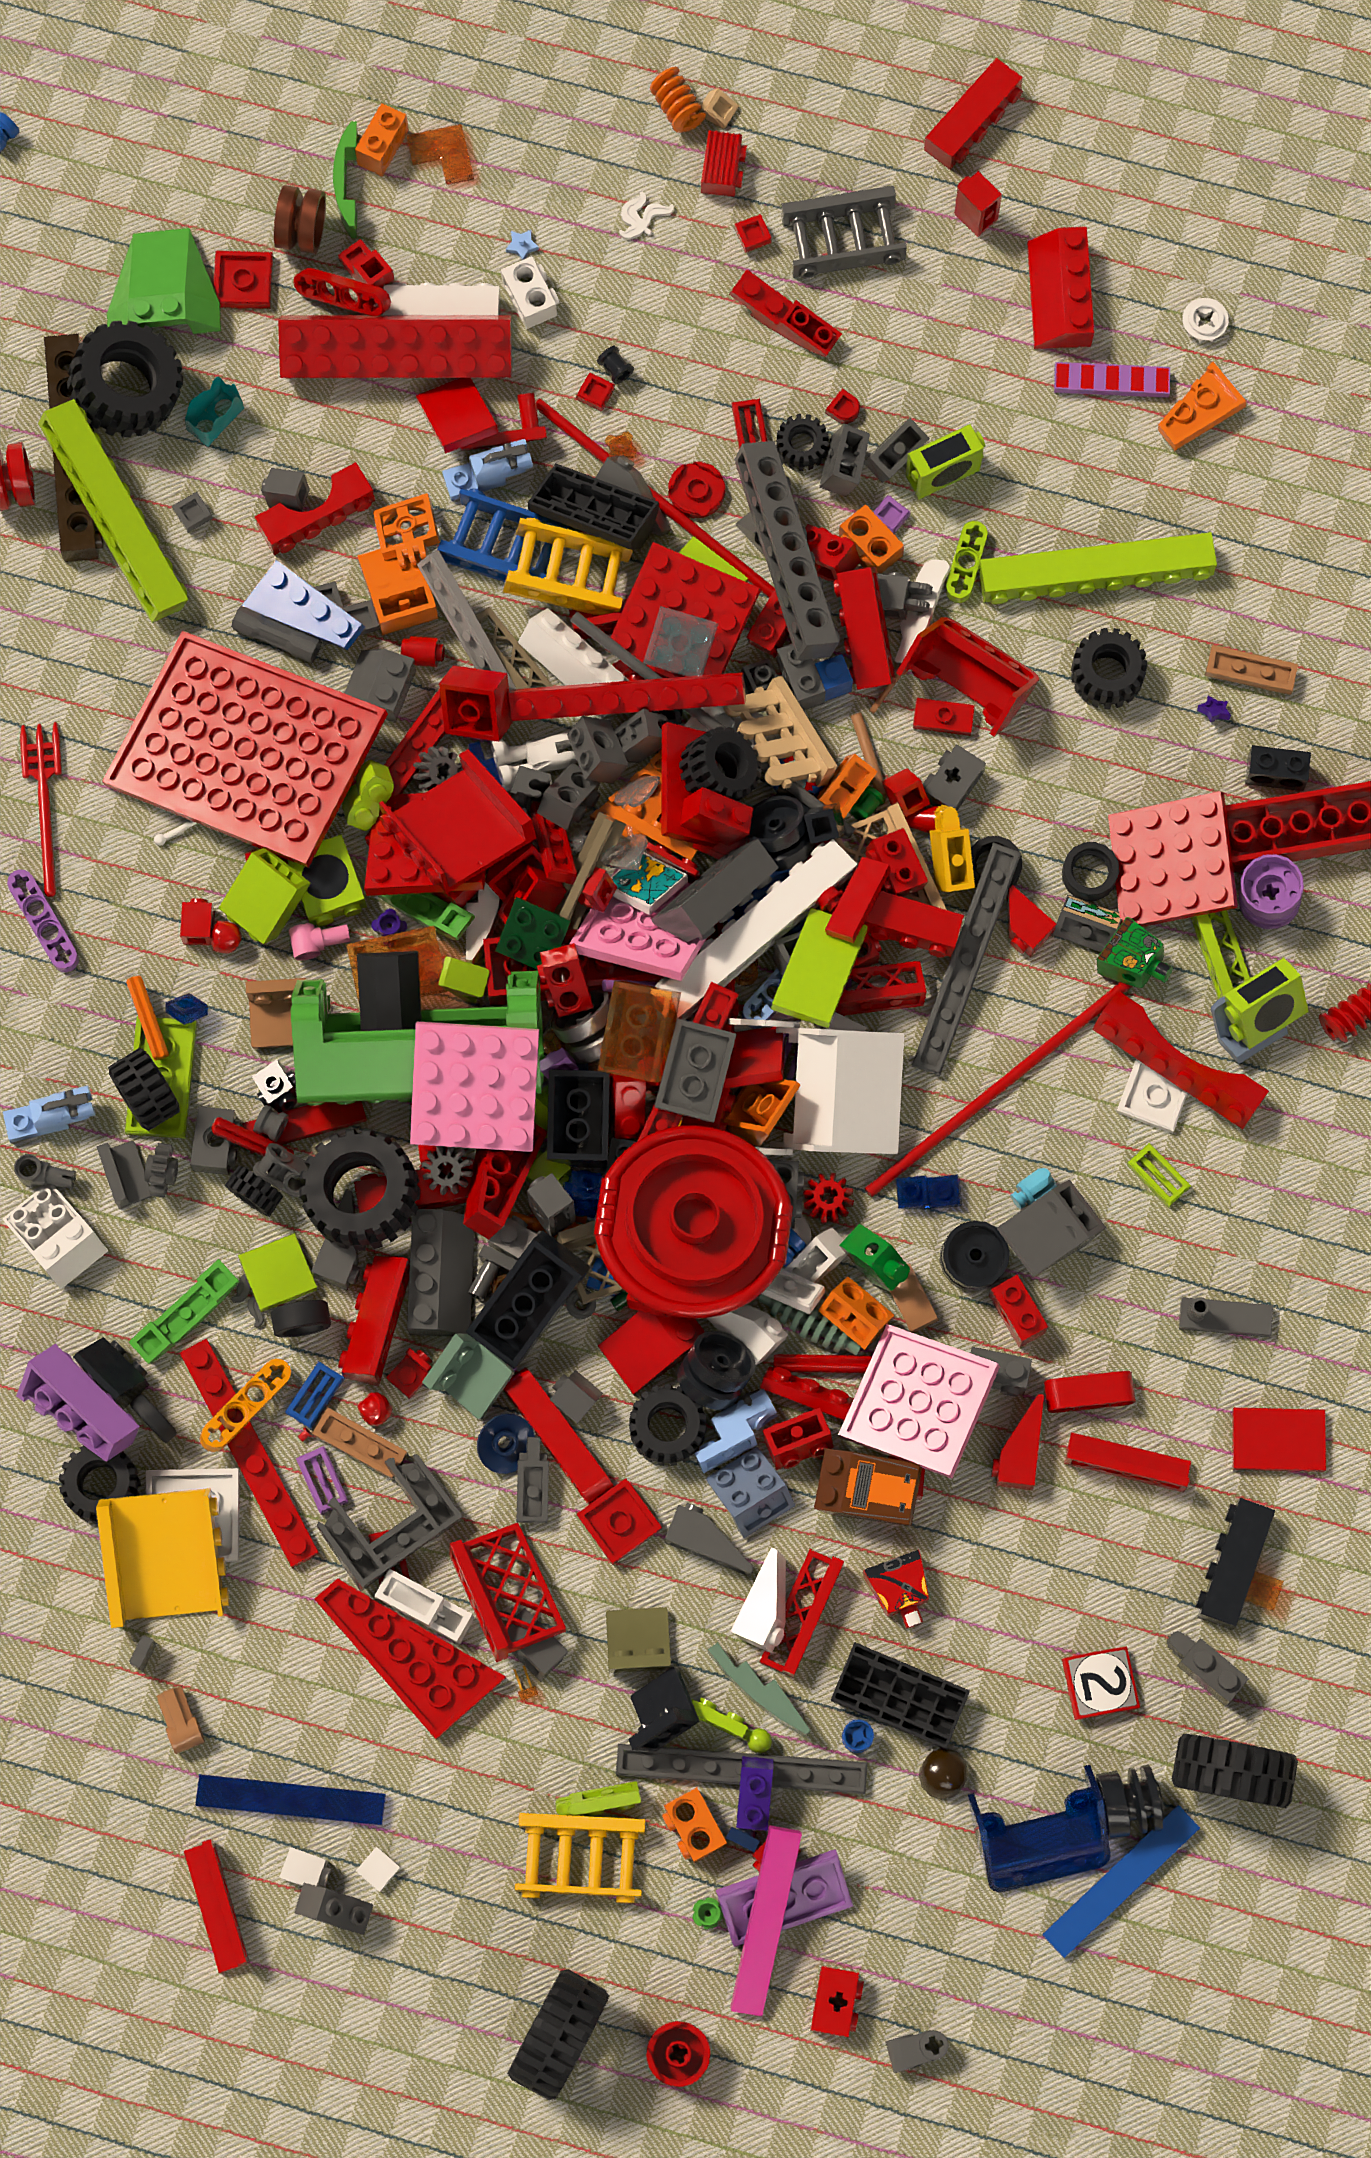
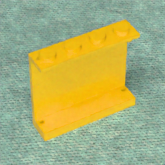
M211 1488L102 1499L98 1501L96 1511L111 1628L123 1627L126 1620L215 1610L218 1612V1617L223 1616L225 1606H229L228 1587H222L221 1576H226V1565L224 1557L219 1558L218 1546H222L221 1527H215L214 1516L219 1515L217 1497H212Z

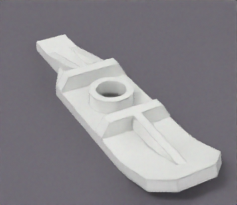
M933 559L923 565L915 582L932 585V594H911L910 599L927 601L930 607L929 611L918 615V612L908 611L907 619L902 620L900 627L903 638L895 658L897 663H902L916 636L929 627L943 584L951 570L947 561Z

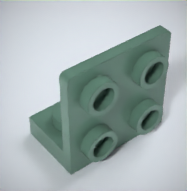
M455 1334L422 1383L430 1390H446L477 1419H483L514 1375V1370L470 1335Z

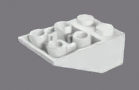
M51 1184L42 1186L3 1218V1221L60 1289L64 1288L108 1252V1249L56 1187Z

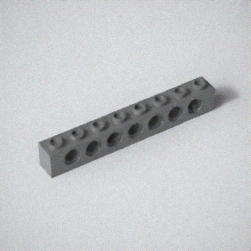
M775 441L744 443L741 445L734 461L797 660L831 657L839 644L840 635L838 629L834 627L831 618V606L829 602H826L823 593V581L821 577H818L815 568V556L809 550L806 529L800 522L798 504L793 500L791 494V482L789 477H786L783 469L782 454L778 452Z

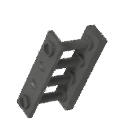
M894 185L782 203L783 226L790 225L794 228L800 258L799 260H793V278L809 279L822 273L882 263L894 265L901 260H905L906 242L895 244L889 210L895 208L896 193ZM863 213H878L884 246L867 248L861 220ZM846 216L850 218L856 250L839 253L833 219ZM819 221L822 223L828 255L811 258L805 224Z

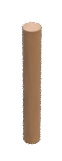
M862 713L853 714L851 720L864 760L878 771L871 780L873 787L885 797L887 794L881 782L883 777Z

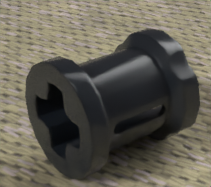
M617 346L607 348L597 359V363L600 366H604L610 373L614 384L622 383L634 371L632 364H627L621 357Z

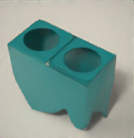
M216 377L212 381L211 389L197 395L189 404L185 416L186 430L207 447L244 409L243 401L236 385L233 383L232 385H227L220 377ZM223 399L232 401L231 407L226 414L219 417L215 412L216 404ZM202 420H210L214 423L212 430L209 432H202L196 426Z

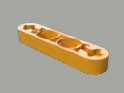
M272 1359L267 1362L204 1426L200 1434V1443L204 1449L210 1452L222 1450L286 1385L291 1376V1369L287 1362L282 1359ZM271 1369L273 1371L280 1369L282 1371L281 1378L276 1377L268 1386L265 1382L272 1373ZM254 1387L261 1389L264 1393V1399L260 1402H253L247 1394L249 1389ZM232 1408L239 1409L243 1413V1421L239 1423L231 1422L227 1417V1411ZM223 1424L226 1429L219 1437L221 1442L218 1440L209 1441L210 1433L208 1431L215 1433Z

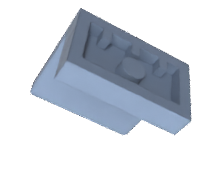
M758 1447L751 1449L706 1479L730 1513L743 1538L751 1535L796 1506L786 1484Z

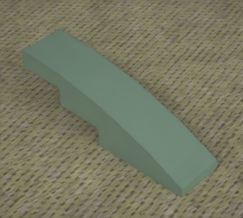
M719 1643L708 1649V1654L726 1677L754 1704L775 1720L800 1735L806 1737L810 1734L811 1730L775 1679L764 1686L747 1661L735 1667Z

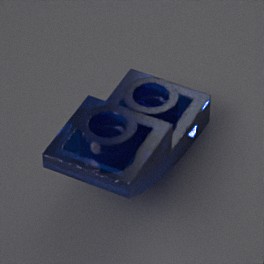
M958 1174L930 1178L924 1175L896 1179L899 1209H935L962 1206L960 1176Z

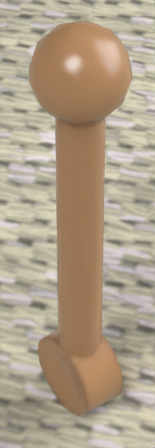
M895 674L896 683H897L898 680L901 678V676L898 675V674ZM896 683L887 685L869 711L874 714Z

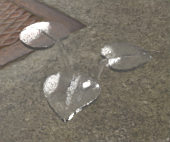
M646 776L625 784L615 796L614 801L616 805L622 806L623 809L627 804L631 807L641 805L653 794L660 781V777ZM577 825L566 830L572 855L578 853L590 832L589 827L586 825ZM626 825L628 837L621 843L619 842L617 845L607 849L603 853L601 861L603 865L611 868L639 870L640 861L647 847L648 840L645 835H633L632 827Z

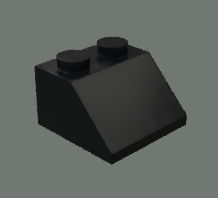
M102 1337L77 1352L73 1358L80 1368L88 1373L94 1382L105 1393L110 1394L114 1401L124 1410L136 1396L141 1394L150 1385L144 1378L148 1373L137 1361L130 1364L123 1357L127 1352L116 1340L109 1343Z

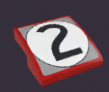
M1127 1646L1062 1659L1075 1720L1100 1717L1106 1714L1140 1708Z

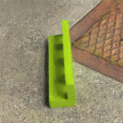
M1227 910L1220 911L1221 917L1216 915V912L1190 917L1218 999L1224 997V994L1233 989L1230 980L1231 974L1242 979L1243 982L1250 979ZM1212 919L1223 924L1226 933L1222 940L1215 936L1211 924ZM1227 936L1230 941V944L1225 942ZM1221 947L1234 953L1235 961L1231 967L1225 965L1220 951ZM1236 964L1238 965L1239 971L1234 969Z

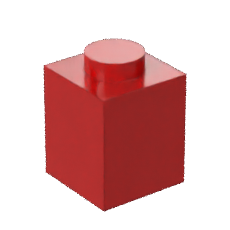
M908 768L881 781L891 806L898 803L904 817L930 804L921 779Z
M201 898L191 899L190 902H182L180 937L183 944L211 945V932L215 924L213 904Z

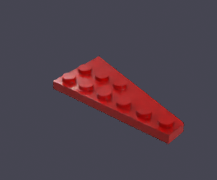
M338 1578L314 1598L436 1740L507 1678L505 1675L493 1670L481 1661L469 1656Z

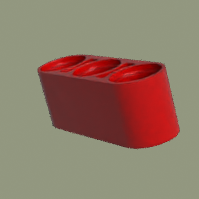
M1131 1371L1062 1377L1044 1381L1048 1413L1118 1407L1136 1403Z

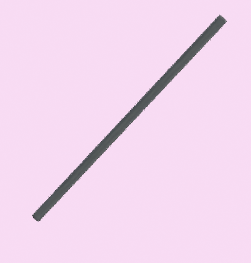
M579 612L573 615L570 620L573 624L645 680L662 678ZM702 708L684 709L709 730L723 726ZM768 762L761 763L762 768L760 770L766 774L770 767ZM792 782L790 788H786L787 791L810 809L825 806V804L796 782ZM843 819L846 829L844 835L850 838L856 829Z

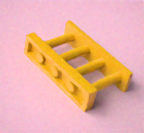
M520 518L515 535L524 537L518 569L516 571H508L503 588L504 593L597 616L621 610L623 598L616 597L614 592L621 561L629 563L633 550L593 535L544 524L535 518ZM536 540L553 544L546 577L544 578L531 576L529 573ZM564 547L581 551L573 585L559 583L557 580ZM592 554L610 558L602 592L588 590L586 587Z
M519 1813V1827L525 1828V1834H528L525 1884L515 1883V1891L522 1892V1898L539 1899L540 1893L611 1896L616 1897V1903H635V1898H642V1890L632 1889L635 1840H638V1834H645V1819ZM544 1829L557 1830V1835L560 1836L557 1885L538 1884L541 1835H544ZM576 1831H588V1837H591L588 1887L569 1886L572 1836H575ZM607 1832L620 1833L619 1838L622 1839L620 1889L601 1888L603 1839L607 1838Z

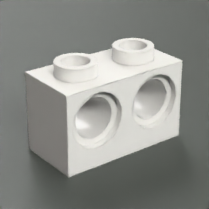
M532 256L501 269L502 283L525 329H529L557 316L556 305L559 304L557 294L553 288L548 289L545 283L547 276L541 264L536 265ZM523 277H529L532 279L530 282L527 283L519 281ZM534 301L544 302V304L539 307L531 305V303Z

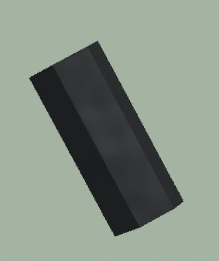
M555 463L528 501V511L630 550H638L642 548L652 533L659 511V502Z
M418 951L358 953L357 968L361 1031L416 1029V1022H422Z
M854 1642L830 1701L946 1750L970 1690Z

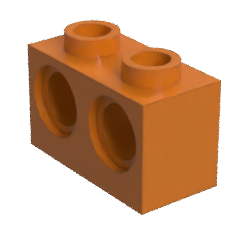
M383 103L380 104L355 148L358 166L383 177L409 131L407 114Z
M866 504L839 525L838 536L841 538L847 537L855 543L860 558L859 564L862 568L876 566L877 574H882L903 556L904 544ZM860 528L865 530L866 534L857 536L852 531ZM875 549H881L885 551L886 554L884 556L877 557L872 554V551Z
M856 754L848 755L838 766L828 785L823 787L816 798L825 805L839 802L844 819L878 771Z
M850 1277L845 1278L831 1291L818 1310L864 1350L881 1335L886 1324H889L895 1316Z
M697 1787L664 1805L666 1813L662 1815V1818L670 1832L676 1829L681 1839L676 1844L685 1860L691 1857L693 1863H696L727 1846L724 1836ZM684 1804L690 1805L695 1812L693 1818L686 1822L679 1820L676 1816L678 1807ZM698 1832L705 1833L710 1841L709 1845L702 1850L694 1848L691 1844L692 1836Z

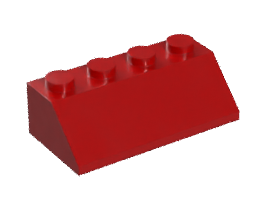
M1087 226L1056 228L1027 241L1034 349L1091 347L1094 337V320Z
M374 1256L373 1263H367L363 1276V1281L367 1282L364 1293L359 1292L355 1304V1310L359 1311L356 1322H350L347 1332V1339L350 1340L348 1351H342L338 1368L342 1369L341 1373L344 1378L379 1387L409 1283L410 1264L407 1258Z

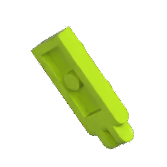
M634 1781L572 1793L569 1796L558 1798L555 1806L556 1812L559 1815H580L586 1813L587 1816L602 1814L606 1809L617 1808L618 1810H627L633 1808L635 1804L641 1803L638 1783Z

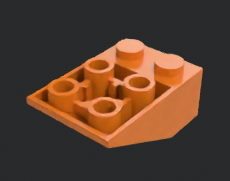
M381 549L357 556L382 636L438 619L437 608L431 589L417 564L411 565L409 557L405 558L407 567L401 569L397 557L385 561ZM416 555L417 561L419 563L421 561L419 555Z

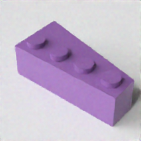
M54 1344L28 1362L16 1397L23 1402L28 1399L36 1404L35 1411L42 1416L50 1414L57 1420V1426L64 1432L72 1430L77 1434L78 1442L106 1462L133 1444L140 1426L130 1414H127L114 1401L110 1394L105 1393L94 1382L93 1378L72 1360L68 1353L62 1351Z

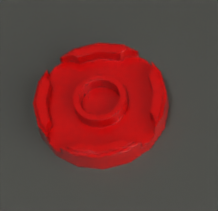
M694 461L687 465L683 464L673 472L669 480V500L673 506L687 517L693 519L705 518L714 514L722 506L725 498V482L720 471L711 464L702 461Z

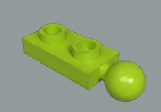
M700 1698L699 1702L692 1699L699 1720L742 1741H747L748 1747L755 1753H764L771 1747L772 1737L767 1730L762 1728L751 1730L748 1726L744 1725L745 1719L729 1711L727 1715H724L715 1710L716 1704L704 1698Z

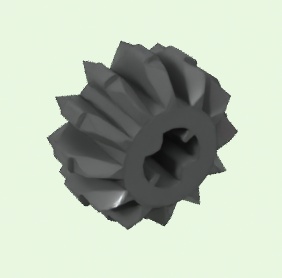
M435 746L429 747L428 753L421 752L418 754L422 762H415L413 764L415 768L419 769V773H416L413 778L421 780L418 787L420 790H431L457 774V769L462 768L461 763H455L458 754L455 752L449 753L448 748L441 746L439 749Z
M437 1146L438 1154L431 1150L426 1154L431 1161H424L422 1167L431 1171L425 1173L422 1177L424 1180L433 1178L434 1181L429 1186L431 1190H434L439 1184L441 1185V1195L447 1193L448 1186L453 1194H457L459 1192L458 1184L464 1188L469 1185L464 1177H472L474 1171L465 1167L472 1164L473 1160L472 1158L465 1160L461 1158L466 1153L464 1148L456 1154L454 1153L455 1147H448L446 1152L444 1146ZM444 1162L445 1166L451 1163L454 1166L451 1170L454 1175L452 1176L451 1173L447 1176L443 1174L444 1166L441 1163Z

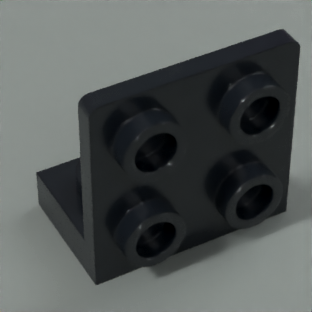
M671 1667L631 1695V1701L641 1726L638 1728V1732L628 1740L632 1750L656 1752L700 1722L678 1667Z

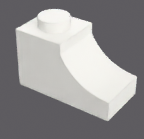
M833 1228L817 1235L785 1270L817 1283L831 1270L835 1269L847 1256L839 1246L843 1238Z

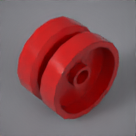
M24 443L8 444L6 448L7 463H5L0 450V511L10 509L12 505L11 491H13L15 501L20 508L36 504L33 471Z

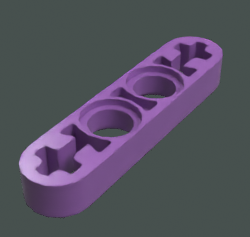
M19 869L12 872L8 877V888L53 966L60 972L74 970L79 962L78 954L35 879L26 870ZM22 878L24 882L27 881L26 887L31 895L25 897L21 888L17 887L18 879ZM31 903H43V912L37 916L30 915L28 907ZM48 926H54L58 929V935L53 940H45L42 937L43 930ZM61 945L67 955L71 954L69 956L70 962L66 964L63 961L57 962L61 958L55 947Z

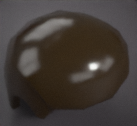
M943 1748L933 1750L928 1754L919 1769L921 1787L929 1796L941 1800L956 1796L964 1787L968 1777L965 1759L957 1751L949 1748L946 1750Z

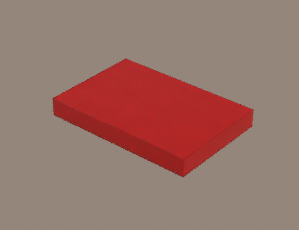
M459 378L416 395L418 404L445 454L499 432L496 422L471 378Z
M776 1027L734 1032L736 1033V1038L723 1088L782 1081L786 1033H776Z
M1233 1407L1232 1470L1325 1472V1409Z

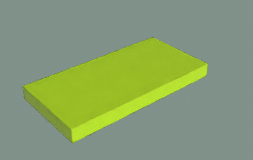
M810 908L772 1002L771 1010L829 1029L864 941L868 926H862L854 943L827 935L825 931L832 914Z
M137 1016L133 1051L141 1048L148 1053L179 1103L180 1112L147 1131L141 1127L127 1106L125 1134L186 1139L197 1021L157 1018L169 1056L156 1061L152 1056L141 1022Z

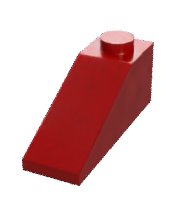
M1043 1394L1036 1396L1002 1448L999 1459L993 1458L991 1477H997L996 1486L1033 1490L1044 1402Z

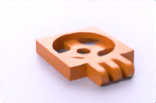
M428 493L373 510L381 553L385 561L397 557L401 569L407 567L405 558L409 557L411 565H415L418 563L416 555L420 554L423 560L428 556L426 547L440 543L432 502ZM409 510H418L424 513L413 516L409 513ZM398 516L393 524L387 525L393 517ZM410 522L411 526L408 529H401L403 523ZM428 524V533L415 538L414 531L416 528ZM399 534L403 540L402 543L390 545L386 542L385 538Z

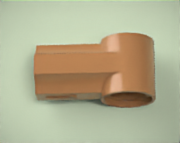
M183 1687L172 1688L157 1695L159 1706L167 1724L166 1732L174 1753L178 1754L205 1743L202 1730L197 1718L193 1717Z

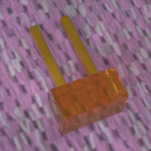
M525 1665L523 1669L530 1688L525 1690L522 1688L516 1669H513L521 1690L518 1692L521 1702L539 1696L536 1686L532 1687Z

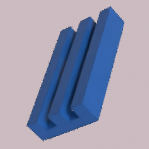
M318 1361L285 1413L312 1430L345 1378ZM320 1372L326 1373L301 1412L297 1413L295 1410ZM334 1378V1382L309 1420L305 1418L330 1379Z

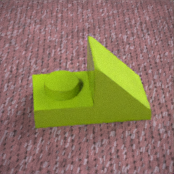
M445 957L438 985L466 1002L476 1003L477 998H482L490 972L484 967L452 957Z

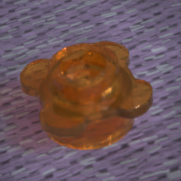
M623 432L622 435L618 436L608 435L606 437L605 444L609 446V457L623 455L627 458H634L636 456L637 449L633 447V435L630 432Z

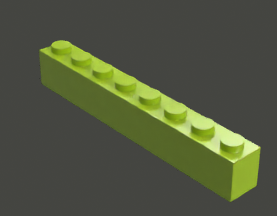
M73 399L44 411L38 425L152 623L182 610L188 601L187 590L173 573L171 561L164 557L161 552L156 535L150 532L146 526L143 512L134 505L130 498L128 486L126 483L121 482L118 477L113 460L106 456L102 449L101 439L90 428L83 408L78 407Z
M1212 532L980 559L978 571L983 603L1003 604L1009 599L1020 598L1021 601H1030L1037 598V596L1043 595L1056 598L1064 596L1069 592L1088 594L1094 592L1095 589L1106 588L1109 591H1115L1128 585L1147 587L1154 582L1162 581L1166 584H1174L1188 578H1193L1196 581L1205 580L1214 575L1217 561Z

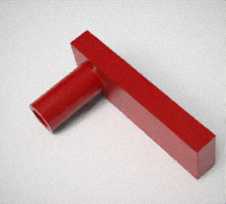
M525 393L517 395L522 429L498 432L460 448L461 451L501 446L521 439H525L526 442L547 439L545 426L539 427L535 394Z

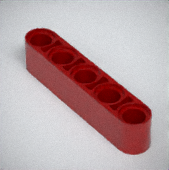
M524 1367L513 1375L503 1390L523 1418L531 1425L535 1434L540 1437V1441L587 1504H591L614 1487L606 1473L554 1403L550 1401L549 1396L531 1372Z

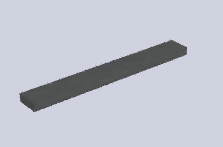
M993 843L914 1057L912 1067L937 1076L941 1075L1021 852Z
M618 1744L616 1776L740 1785L742 1756L774 1759L772 1788L866 1794L868 1762L662 1747L656 1752L632 1750L630 1744Z

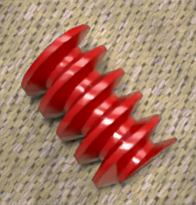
M1367 984V989H1358L1357 995H1349L1347 1001L1341 1000L1337 1004V1008H1329L1328 1014L1321 1013L1319 1015V1021L1324 1032L1333 1041L1339 1038L1343 1043H1347L1346 1032L1356 1037L1358 1035L1357 1025L1362 1030H1367L1368 1027L1365 1020L1368 1019L1371 1022V984Z

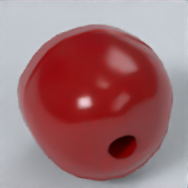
M217 921L211 932L213 951L218 953L234 952L242 940L239 927L228 921Z
M379 1392L369 1393L357 1405L364 1421L374 1427L386 1422L393 1412V1407L388 1399Z

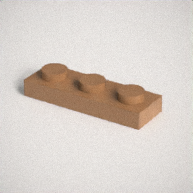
M1212 645L1205 676L1291 695L1298 664Z
M328 1407L312 1433L316 1438L392 1480L394 1477L385 1465V1461L389 1458H394L396 1466L402 1465L408 1454L406 1450Z

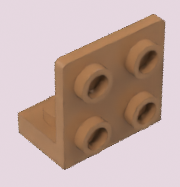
M306 978L245 982L246 995L249 1000L250 1035L253 1049L293 1046L291 996L296 981L306 980Z

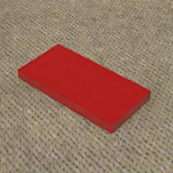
M666 722L662 725L661 835L713 848L718 844V841L680 826L683 801L686 797L693 794L691 791L686 790L685 786L687 784L680 776L683 773V770L679 768V762L683 760L681 754L686 750V746L706 732Z

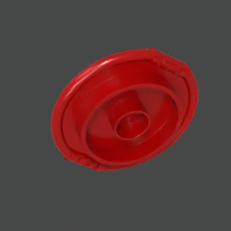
M698 1125L677 1126L645 1136L631 1145L615 1160L605 1177L601 1180L593 1236L596 1239L600 1256L614 1280L638 1302L666 1315L692 1319L720 1316L745 1306L763 1293L774 1281L783 1265L786 1264L793 1206L780 1174L767 1157L755 1146L721 1129Z

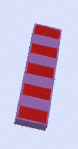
M1055 362L1054 393L1169 398L1170 367Z

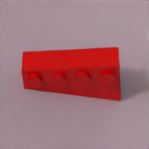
M534 1123L532 1152L476 1148L472 1170L474 1174L471 1177L463 1225L488 1240L503 1228L547 1134L545 1129Z

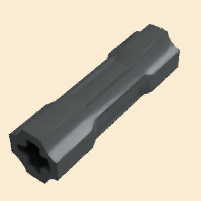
M242 605L238 608L231 625L234 631L259 639L311 664L315 661L322 644L319 638L303 631H296Z

